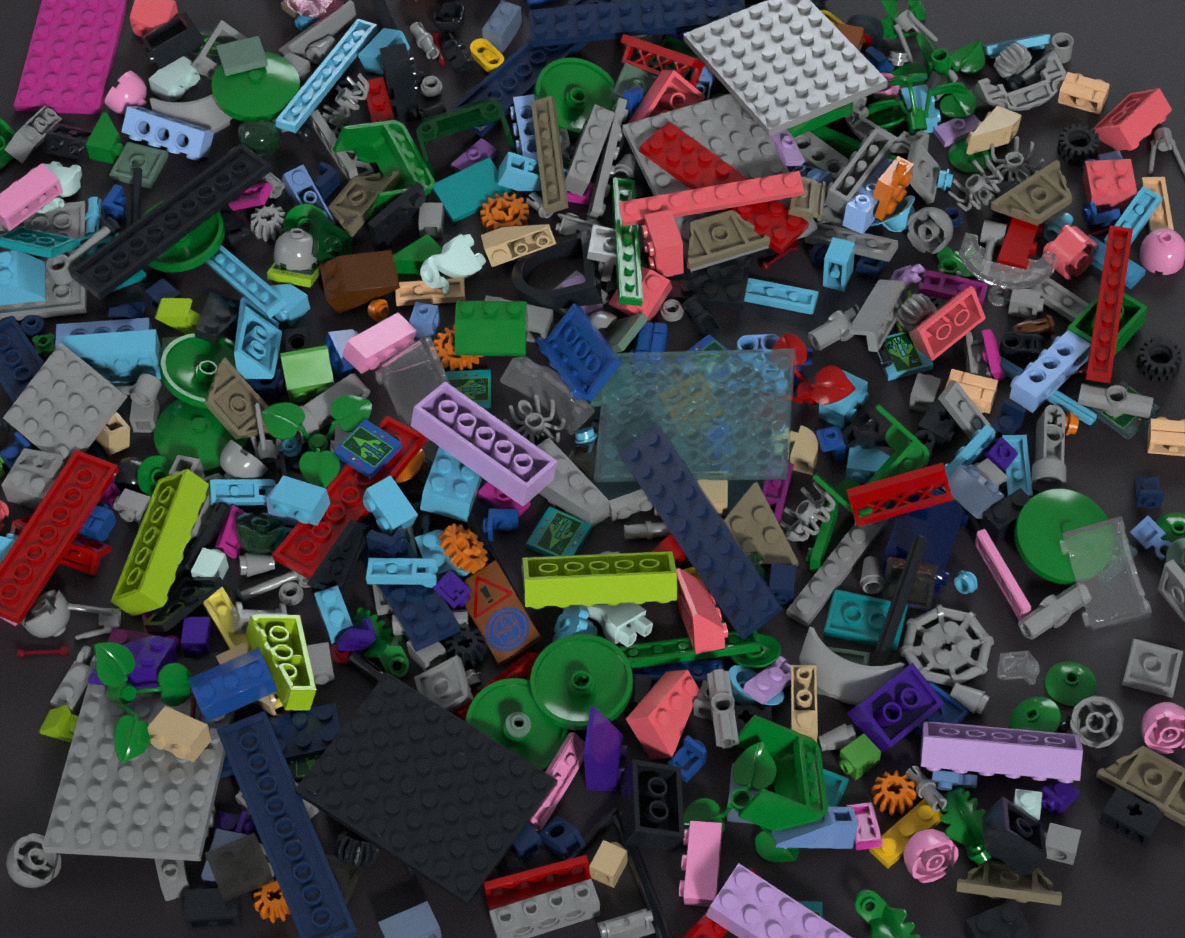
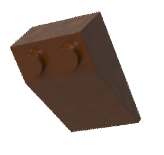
M391 250L338 256L319 265L326 301L338 314L400 288L394 256Z

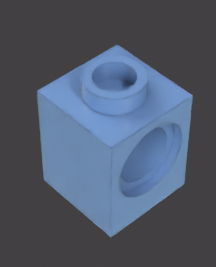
M419 302L415 303L409 321L417 330L416 338L435 340L440 325L438 306Z

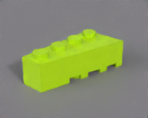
M251 614L245 635L253 650L260 649L278 690L276 694L284 709L310 710L316 686L300 615Z

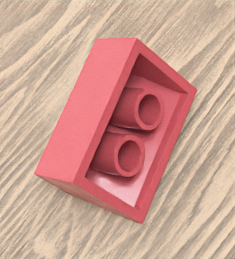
M662 70L628 123L700 103L706 96L675 70Z
M1160 88L1130 93L1093 129H1095V133H1098L1100 141L1116 151H1131L1140 145L1139 142L1153 132L1152 129L1156 125L1166 120V116L1172 111V108Z
M969 286L963 289L909 332L914 347L931 361L986 319L974 287Z
M680 568L676 569L677 606L695 654L725 648V638L728 637V629L725 622L721 623V611L719 607H715V599L711 592L708 591L703 581Z

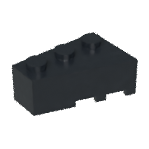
M405 43L379 48L383 77L394 120L401 123L419 120L417 117L419 107L416 95L418 94V87L416 81H414L416 79V72L414 66H411L415 64L412 51L408 52Z

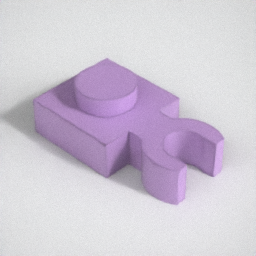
M916 264L913 267L908 265L894 270L890 280L906 281V288H909L912 282L918 283L921 281L918 275L926 270L920 264Z

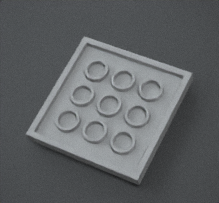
M60 342L3 419L41 451L62 455L64 463L67 464L75 450L86 452L128 396Z

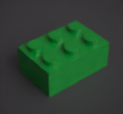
M1126 293L1123 294L1114 356L1144 325L1148 309L1146 305ZM1099 294L1067 329V331H1071L1090 344L1092 342Z

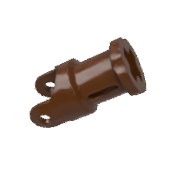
M1049 314L1045 315L1044 318L1033 321L1027 319L1023 323L1016 324L1013 332L1049 334L1051 336L1055 334L1054 322Z

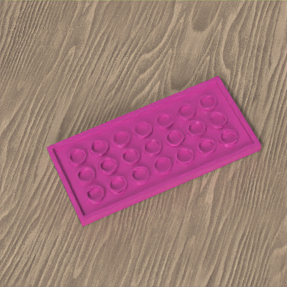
M42 0L14 102L15 111L38 112L45 105L56 113L101 115L129 0Z

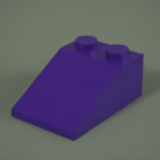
M149 636L122 644L131 651L134 657V670L126 675L128 681L125 682L130 683L134 688L160 687L158 683L160 670L167 664L178 663L175 639ZM95 667L87 679L88 683L107 686L99 680Z
M911 663L847 714L862 734H865L882 753L901 740L944 703L916 666Z
M590 707L584 747L586 790L617 793L618 783H621V773L625 769L621 768V762L627 759L628 745H623V734L597 708Z

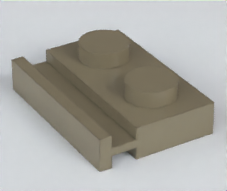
M801 176L804 195L790 198L788 214L807 219L813 217L817 218V221H821L826 182L818 183L815 179Z

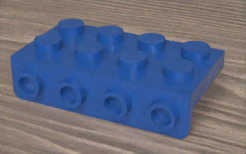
M574 303L547 339L538 336L535 340L539 345V351L547 356L550 360V366L558 371L561 381L569 386L571 389L570 393L579 400L583 398L592 402L622 363L583 309Z

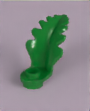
M358 607L354 620L359 622L354 625V628L364 618H370L376 640L367 648L368 650L363 655L366 658H379L386 673L388 672L391 675L402 678L409 670V661L401 645H399L402 636H391L393 633L392 627L382 629L385 621L380 620L376 622L378 618L376 614L370 616V610ZM395 661L400 663V667L397 670H394L392 667Z
M960 787L952 788L943 796L947 800L946 807L943 810L939 807L940 811L947 812L940 817V821L950 824L945 830V834L950 839L965 846L970 860H974L976 864L984 863L992 857L984 848L982 816L986 811L984 809L976 811L978 801L976 798L969 800V791L965 792V789Z
M862 890L856 895L854 906L856 911L870 924V938H921L918 934L910 935L915 925L912 922L903 923L907 916V912L904 909L890 908L872 890Z

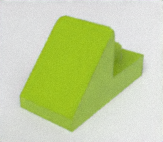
M162 298L155 319L187 335L195 333L201 315L190 309L193 299Z
M67 705L51 709L39 732L40 734L71 743L79 716L72 715Z

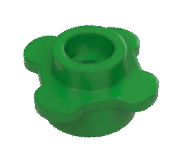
M52 333L41 336L36 335L32 339L35 344L34 349L38 355L49 356L56 349L54 344L55 335Z

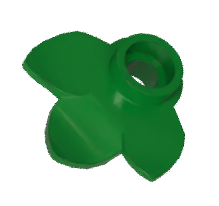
M946 246L937 253V259L940 263L938 265L939 273L942 268L944 269V274L956 276V271H960L961 277L969 278L980 271L981 266L979 264L971 263L972 252L970 248L953 252Z

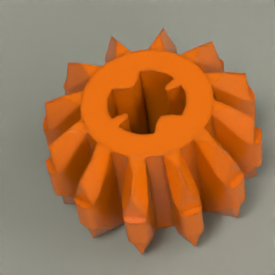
M896 770L893 776H891L886 771L883 774V778L877 777L875 786L872 787L874 805H880L879 810L881 812L888 809L890 816L894 815V811H898L903 815L905 808L911 809L913 807L912 801L916 799L914 782H908L907 774L899 777V773Z
M267 878V885L258 884L259 892L253 895L254 901H256L254 908L257 912H260L263 920L269 917L270 921L274 924L277 917H280L285 922V914H291L277 879L275 882H272L271 879Z

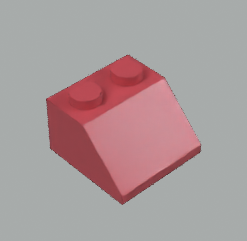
M135 0L129 18L133 32L142 37L179 16L176 1Z
M641 267L642 306L618 304V289L609 301V305L628 316L644 313L648 318L647 322H652L672 290L671 281L651 269Z

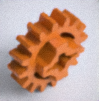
M504 192L503 197L495 194L496 199L493 200L489 197L487 198L488 204H482L483 210H480L482 226H486L487 232L502 227L528 225V219H530L528 204L524 203L522 197L516 199V194H513L511 197H508L507 192Z
M455 325L453 330L450 331L446 327L445 334H437L438 339L433 341V353L436 357V362L442 363L443 369L450 366L451 371H454L455 368L463 371V367L466 366L472 369V363L479 364V357L483 356L455 355Z
M452 524L441 533L442 535L439 539L442 542L439 545L445 550L443 554L450 557L449 562L456 565L458 569L463 567L465 573L471 571L474 574L486 565L485 562L488 558L485 555L488 552L483 549V542H478V536L471 532L469 528L464 530L461 524L458 527Z

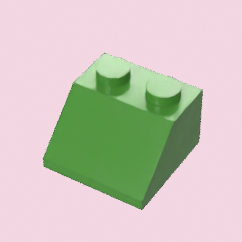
M327 345L280 353L290 403H300L314 399L335 385Z

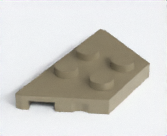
M1055 160L991 202L990 208L996 212L1038 226L1072 203V195L1070 189L1066 186L1065 176H1062L1060 162Z
M393 171L391 176L381 177L380 173L353 177L328 206L331 214L346 232L353 237L368 219L367 215L380 192L392 191L402 179L399 171Z
M734 210L692 221L689 227L687 268L691 269L768 246L770 238L767 235L762 237L754 231L755 226L743 220Z
M224 358L218 365L204 404L236 440L258 436L259 430L255 404H260L261 414L268 408V405L231 363ZM262 418L264 434H269Z
M757 482L753 483L724 519V522L755 567L758 565L771 567L772 563L798 566L799 562Z
M1142 746L1134 750L1131 755L1123 756L1116 760V763L1110 767L1098 770L1096 778L1114 788L1118 787L1123 791L1132 792L1136 798L1145 803L1156 805L1160 811L1164 812L1166 817L1185 827L1184 767Z
M987 860L984 863L978 864L977 868L970 870L967 879L963 880L960 878L957 881L956 892L986 895L993 899L1009 898L1022 903L1031 901L1061 905L1062 893L1052 890L1053 883L1043 876V872L1038 867L1034 868L1027 876H1024L1020 872L1010 869L1004 862Z

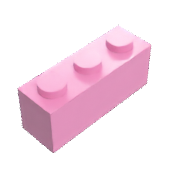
M43 163L31 169L28 174L20 180L13 182L10 187L0 193V223L8 231H11L63 193L59 179Z
M396 313L347 340L343 357L361 374L369 369L373 370L383 361L393 359L399 352L409 350L414 344L417 330L403 316Z
M690 821V828L684 830L685 838L683 845H688L687 855H682L681 871H686L685 880H680L679 896L684 898V905L710 907L718 891L722 823Z

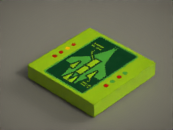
M319 260L317 265L315 262L312 264V268L306 270L286 269V264L280 263V266H278L274 262L267 271V279L311 287L321 274L319 265L324 262Z

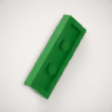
M834 500L836 503L835 508L829 512L830 521H822L819 533L813 536V541L816 542L814 547H809L806 561L810 562V572L816 573L822 566L838 516V500Z

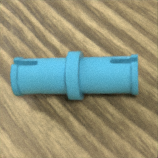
M90 197L88 199V210L85 214V236L98 232L103 221V216L101 215L102 200L98 199V197Z

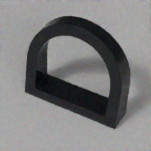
M590 230L554 238L556 241L555 245L520 257L512 271V281L518 294L528 303L547 309L570 308L573 303L579 306L603 303L598 261L587 259L591 237ZM583 255L586 280L584 283L554 290H539L526 284L529 273L539 264L555 258Z

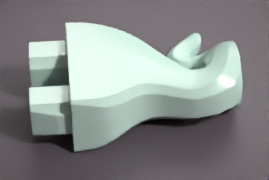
M52 161L51 164H44L59 179L63 193L38 210V213L53 211L57 207H64L65 202L61 198L75 194L81 187L82 171L80 166L72 165L70 168L63 167L60 162Z
M470 234L456 236L444 244L441 254L432 255L423 262L420 275L427 286L433 289L442 288V293L447 295L450 289L449 282L444 277H441L439 272L453 279H466L482 269L486 260L482 254L477 253L474 255L470 249L474 245V240Z
M631 602L618 605L595 604L587 607L589 610L588 617L601 625L606 639L615 645L620 642L628 648L636 641L637 633L646 637L652 631L653 623L645 618L646 610L638 604Z

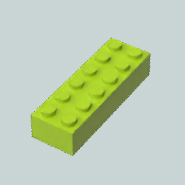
M189 469L158 480L112 596L111 602L133 617L165 605L170 586L176 578V570L183 560L185 546L191 539L190 533L193 525L199 518L198 512L201 504L206 499V491L209 484Z
M672 551L522 558L525 607L540 609L545 606L565 608L570 605L590 607L595 604L618 605L630 602L633 604H643L653 601L668 603L677 600V571Z

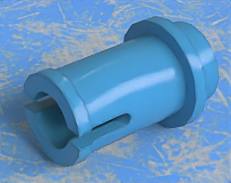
M314 8L304 15H298L297 19L294 20L295 25L300 31L305 30L323 17H319L322 13L318 8Z

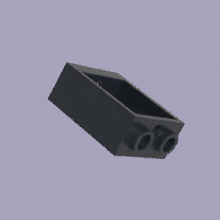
M186 12L141 37L144 45L141 46L152 65L156 63L160 69L206 44L196 25Z

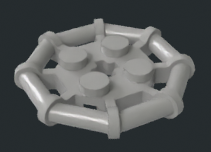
M940 604L936 605V608L914 619L910 618L906 622L907 630L903 645L899 651L900 655L905 657L909 664L913 663L926 681L951 686L953 689L956 683L963 684L978 675H984L988 671L987 663L994 640L976 619L975 613L945 608ZM937 618L938 624L929 629L922 627ZM944 618L962 621L963 623L959 626L953 621L945 622ZM970 626L979 639L972 640L966 629ZM918 634L922 637L921 646L914 647L915 635ZM943 644H950L952 651L942 650L941 647ZM973 649H980L978 661L971 658ZM921 655L927 666L923 667L916 656ZM965 666L969 667L966 671L956 675V671ZM938 668L943 669L945 673H949V676L932 671H938Z

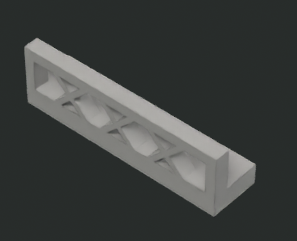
M318 110L311 113L312 128L348 182L356 176L375 174L369 163L362 162L361 160L358 161L357 156H355L354 160L350 159L346 152L354 153V151L333 152L332 149L337 141L336 137H339L344 126L343 124L336 126L335 130H331L328 126L330 124L329 120L323 118ZM356 166L365 168L366 171L358 174Z

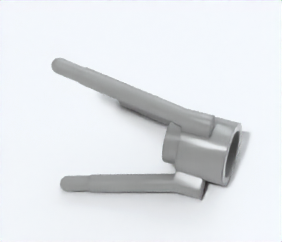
M908 9L901 13L898 18L894 19L896 25L893 28L898 33L904 51L907 52L909 63H914L902 30L908 32L910 29H913L915 32H921L923 36L924 32L933 41H938L937 37L916 19Z
M1165 127L1157 129L1153 134L1154 140L1150 141L1151 152L1148 173H1153L1156 148H1158L1160 151H1173L1185 176V165L1176 147L1175 140L1172 138L1171 130Z
M256 403L255 409L260 442H257L256 436L250 438L255 450V458L262 463H271L277 460L276 455H279L282 440L276 438L275 445L272 440H265L260 404Z
M71 603L67 605L69 610L99 614V625H104L102 629L76 635V640L105 633L111 634L113 627L120 628V608H99Z

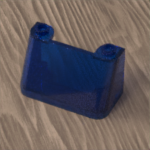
M936 488L931 494L938 496L945 493ZM917 494L911 495L907 501L911 503L917 502L921 496ZM953 498L952 501L898 515L884 553L883 577L895 582L899 581L914 535H921L928 539V543L913 587L939 594L941 586H946L949 580L950 572L946 571L947 563L957 534L962 526L967 527L971 513Z

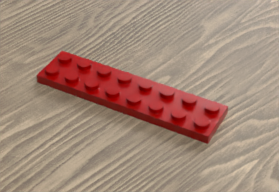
M669 121L640 145L639 152L691 190L749 180ZM778 200L719 210L722 213L734 210L743 220L755 226L754 231L762 237L767 235L770 238L768 247L779 255L800 237L809 226V222L802 217L789 215V208Z
M386 416L378 425V428L400 441L403 448L371 480L346 464L326 488L330 505L319 524L316 526L310 523L298 522L272 554L273 560L310 580L349 520L362 522L369 514L362 499L366 489L390 475L395 481L427 442L426 437L420 432Z
M78 450L74 451L0 564V617L21 624L119 472L118 465Z

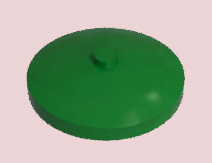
M265 52L268 66L225 76L222 64H220L212 78L213 99L221 111L234 119L255 123L274 120L300 90V78L295 67L285 58L270 52Z
M562 58L548 64L539 74L534 86V101L552 95L556 105L559 132L578 137L584 122L587 120L595 104L612 111L617 101L610 99L616 84L607 72L592 62L579 58Z
M160 201L159 203H157V204H155L154 206H152L150 209H148V210L143 214V216L146 215L148 212H150L152 209H154L156 206H158V205H159L160 203H162L163 201ZM220 211L148 265L163 272H182L196 268L208 261L218 251L225 236V224Z
M195 333L173 340L165 348L160 362V376L164 385L175 397L183 402L208 409L204 402L219 363L222 359L226 358L236 369L234 356L235 342L223 337L218 343L213 344L196 338Z
M180 399L170 404L162 412L154 429V443L159 456L166 457L172 462L175 461L177 455L200 459L205 476L223 471L220 465V456L230 440L236 442L244 450L249 442V437L236 440L209 409L187 404Z
M1067 489L1043 491L1032 497L1024 505L1015 523V543L1021 558L1032 571L1048 581L1066 585L1088 581L1104 568L1111 557L1114 544L1111 524L1103 510L1094 501L1081 493Z
M575 634L554 641L540 653L531 671L530 686L534 703L545 718L562 728L583 731L587 730L590 707L597 708L610 722L624 711L632 695L633 675L626 655L614 643L596 635Z
M504 679L488 685L473 699L465 722L543 771L547 770L568 734V729L552 723L541 714L534 703L530 681L526 679ZM522 712L529 717L531 729L526 736L517 738L511 736L506 731L505 722L510 714ZM521 721L514 722L517 727L523 726Z

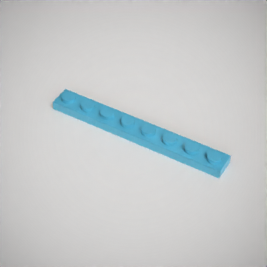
M357 19L277 117L275 120L276 127L293 133L299 130L377 32V24Z

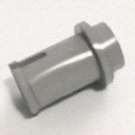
M531 193L529 196L535 201L527 198L526 203L535 209L541 218L552 216L553 213L547 214L545 212L543 199L537 193Z

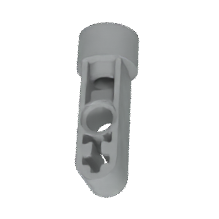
M350 374L304 406H299L305 413V420L300 425L305 428L310 437L319 434L320 430L331 424L332 421H335L330 413L331 405L335 399L343 395H355L366 399L370 394V390L356 374ZM298 429L297 434L293 438L298 439L299 443L303 445L306 443V440Z
M1057 405L1047 406L1036 422L1035 463L1032 466L1031 485L1038 493L1066 488L1067 468L1064 464L1065 413Z

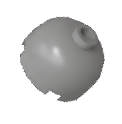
M936 207L922 208L911 215L907 221V226L909 225L908 239L920 252L925 253L928 251L932 252L931 254H935L945 248L952 239L953 223L949 215L942 209Z
M294 228L285 232L275 243L274 262L278 266H280V263L286 264V269L289 270L310 269L315 262L317 265L319 260L313 257V236L300 228Z
M233 440L228 442L220 456L221 468L226 472L223 477L226 479H260L268 470L262 462L242 449Z
M50 590L37 597L33 603L34 606L28 611L21 622L22 626L36 637H57L66 630L65 626L70 618V610L67 609L69 604L59 590L57 593L55 590Z
M1091 696L1083 699L1074 707L1070 726L1073 734L1080 735L1082 744L1094 748H1102L1112 744L1119 738L1124 727V716L1121 708L1115 701L1105 696Z
M32 833L20 838L12 845L7 854L6 868L8 874L20 886L27 888L42 887L54 879L61 869L60 853L58 855L56 853H44L42 848L44 835Z

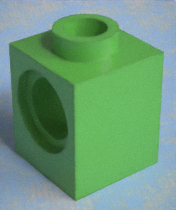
M862 734L840 750L839 766L845 774H850L857 780L880 764L881 751L865 734Z

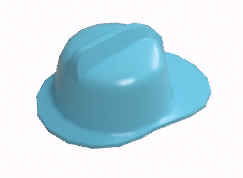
M912 195L907 196L901 203L897 202L892 215L887 214L882 221L876 218L870 226L882 224L889 231L893 232L906 230L909 228L907 221L911 215L916 213L912 205L915 197Z
M741 665L731 667L729 675L733 699L740 705L760 703L743 692L745 683L758 674L750 668ZM783 691L765 704L778 705L783 702Z

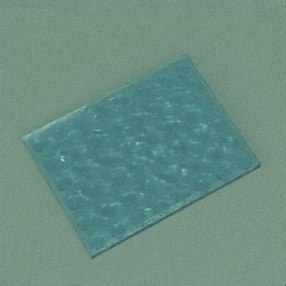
M794 349L616 353L622 363L605 383L602 391L594 471L595 482H637L619 455V452L655 423L662 428L697 481L788 479L795 366Z

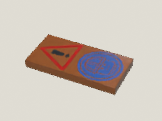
M496 560L463 581L472 590L469 593L471 599L465 604V607L468 609L481 635L485 637L489 649L500 666H503L543 639Z

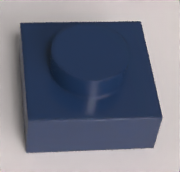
M862 256L857 263L856 271L878 278L886 261Z

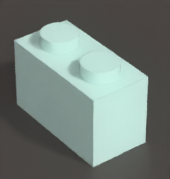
M183 56L159 69L149 78L152 94L166 102H175L180 99L185 92L200 80V74L191 66L193 62Z

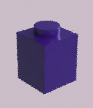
M184 617L181 645L185 656L193 657L210 653L213 629L209 617Z

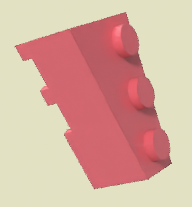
M688 669L665 672L626 718L650 760L672 758L693 708V703L700 690Z

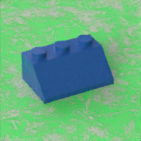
M259 648L188 679L206 722L278 691Z

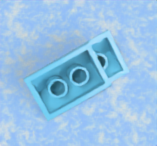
M243 297L240 299L234 349L236 370L244 379H272L275 375L282 331L278 329L279 322L274 318H268Z

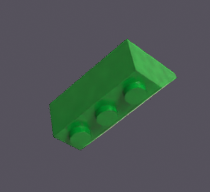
M456 301L455 355L526 356L528 331L527 301Z

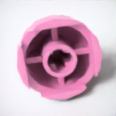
M130 70L117 80L120 83L116 88L112 86L104 101L111 110L123 115L126 114L128 106L144 108L146 105L144 99L147 95L146 85L140 76Z
M1163 228L1154 230L1145 236L1140 246L1139 260L1143 267L1152 273H1155V271L1163 272L1162 275L1176 273L1184 265L1185 242L1176 231Z
M1162 702L1152 706L1145 712L1140 728L1143 740L1149 749L1158 754H1170L1174 752L1171 748H1177L1180 745L1181 748L1185 747V709L1172 702Z
M934 829L923 830L914 834L904 849V862L908 871L915 879L917 878L922 883L933 882L946 875L944 870L949 865L953 868L959 856L958 848L944 832Z

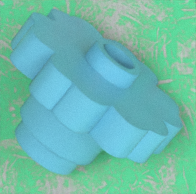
M570 605L564 608L563 614L558 616L554 627L555 635L553 642L575 634L597 635V627L587 620L589 610L586 606Z

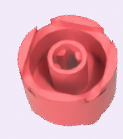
M1067 224L1060 230L1059 236L1054 241L1046 244L1043 252L1046 254L1045 261L1065 279L1071 280V275L1077 277L1091 265L1094 260L1092 254L1094 250L1098 252L1099 247L1096 242L1078 227H1071Z

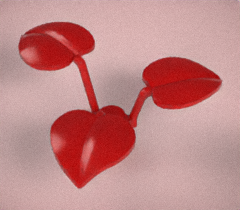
M785 333L772 348L770 362L772 367L781 373L792 369L793 373L801 381L797 387L798 397H778L775 400L768 393L758 397L752 404L749 413L752 433L755 436H759L763 433L772 432L782 425L786 418V408L780 403L782 401L798 402L800 404L805 401L809 405H828L844 399L854 392L856 388L849 381L846 374L836 366H827L821 369L815 377L816 383L812 384L804 379L796 369V366L805 363L807 359L806 346L796 335Z

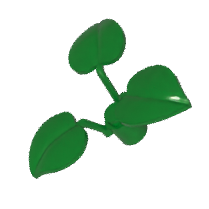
M880 0L889 14L880 21L884 27L883 39L890 37L891 40L898 38V33L893 28L896 25L894 19L899 16L898 9L896 8L897 0ZM907 0L911 7L909 12H914L919 21L925 20L926 11L920 0ZM921 32L903 33L904 37L916 36L929 69V62H932L931 54L935 51L929 38L926 35L923 36Z
M981 40L970 43L956 50L951 55H949L946 49H936L931 54L932 62H929L928 71L921 63H909L887 73L894 76L926 73L927 79H929L934 69L939 75L945 74L947 83H952L949 76L950 68H953L955 72L961 70L964 74H972L983 68L985 64L983 44ZM925 80L913 82L912 87L925 85ZM900 85V91L902 88H908V85ZM968 89L967 95L951 93V95L945 96L940 102L942 114L953 119L970 117L974 114L977 107L976 97Z
M913 73L907 76H896L889 80L891 85H908L912 108L908 109L909 113L904 106L905 101L884 100L868 106L869 115L867 118L879 111L900 106L905 115V120L908 121L909 131L927 130L926 118L929 117L928 111L931 96L949 93H963L967 95V88L964 84L958 82L935 86L927 91L926 104L923 111L922 107H916L912 83L926 80L928 78L927 74Z
M343 395L335 399L330 408L331 416L335 421L332 423L327 436L315 434L310 437L305 428L300 425L305 420V413L299 406L293 403L274 404L265 409L261 415L268 432L279 440L293 438L297 434L298 429L302 432L306 442L309 443V452H305L300 458L299 468L301 474L309 484L326 489L340 471L339 458L333 452L328 451V442L331 441L336 425L339 424L344 432H353L365 419H369L372 412V403L370 400L355 395Z
M118 643L94 644L97 676L104 685L109 686L107 690L108 699L112 703H118V708H123L131 715L121 716L114 728L116 755L120 763H125L144 753L151 742L147 729L149 725L145 721H138V715L126 704L131 703L137 693L161 691V701L164 705L179 706L185 703L192 695L188 679L194 675L185 666L179 663H170L165 665L158 674L160 687L134 688L130 683H125L128 681L126 675L130 674L135 667L131 651Z
M763 742L756 743L746 749L733 766L732 775L735 783L747 787L737 788L732 792L730 797L731 803L727 804V808L721 814L719 805L711 799L701 798L692 802L683 814L684 830L690 828V821L722 823L723 834L725 825L722 818H725L731 809L739 813L752 799L749 792L753 787L758 790L761 788L766 789L774 782L777 774L776 765ZM760 826L763 831L756 836L755 846L758 854L764 860L778 863L795 861L798 858L799 848L775 847L771 830Z

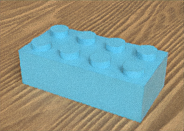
M156 329L62 336V344L67 346L111 383L134 382L138 380L141 374H150L159 380L161 379L160 362L162 349Z
M439 447L423 490L420 509L467 522L482 477Z

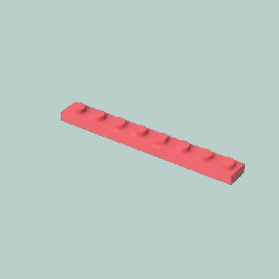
M800 171L618 203L624 227L645 223L644 215L671 209L674 218L802 196L804 195V188Z

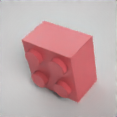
M1131 159L1085 161L1082 180L1086 202L1094 201L1097 213L1118 208L1120 212H1124L1137 195Z
M672 210L644 215L645 224L641 225L645 240H642L644 253L649 254V269L664 277L683 274V242Z

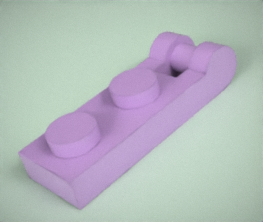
M779 656L772 665L746 682L743 692L761 704L768 702L791 685V665L787 663L788 660Z

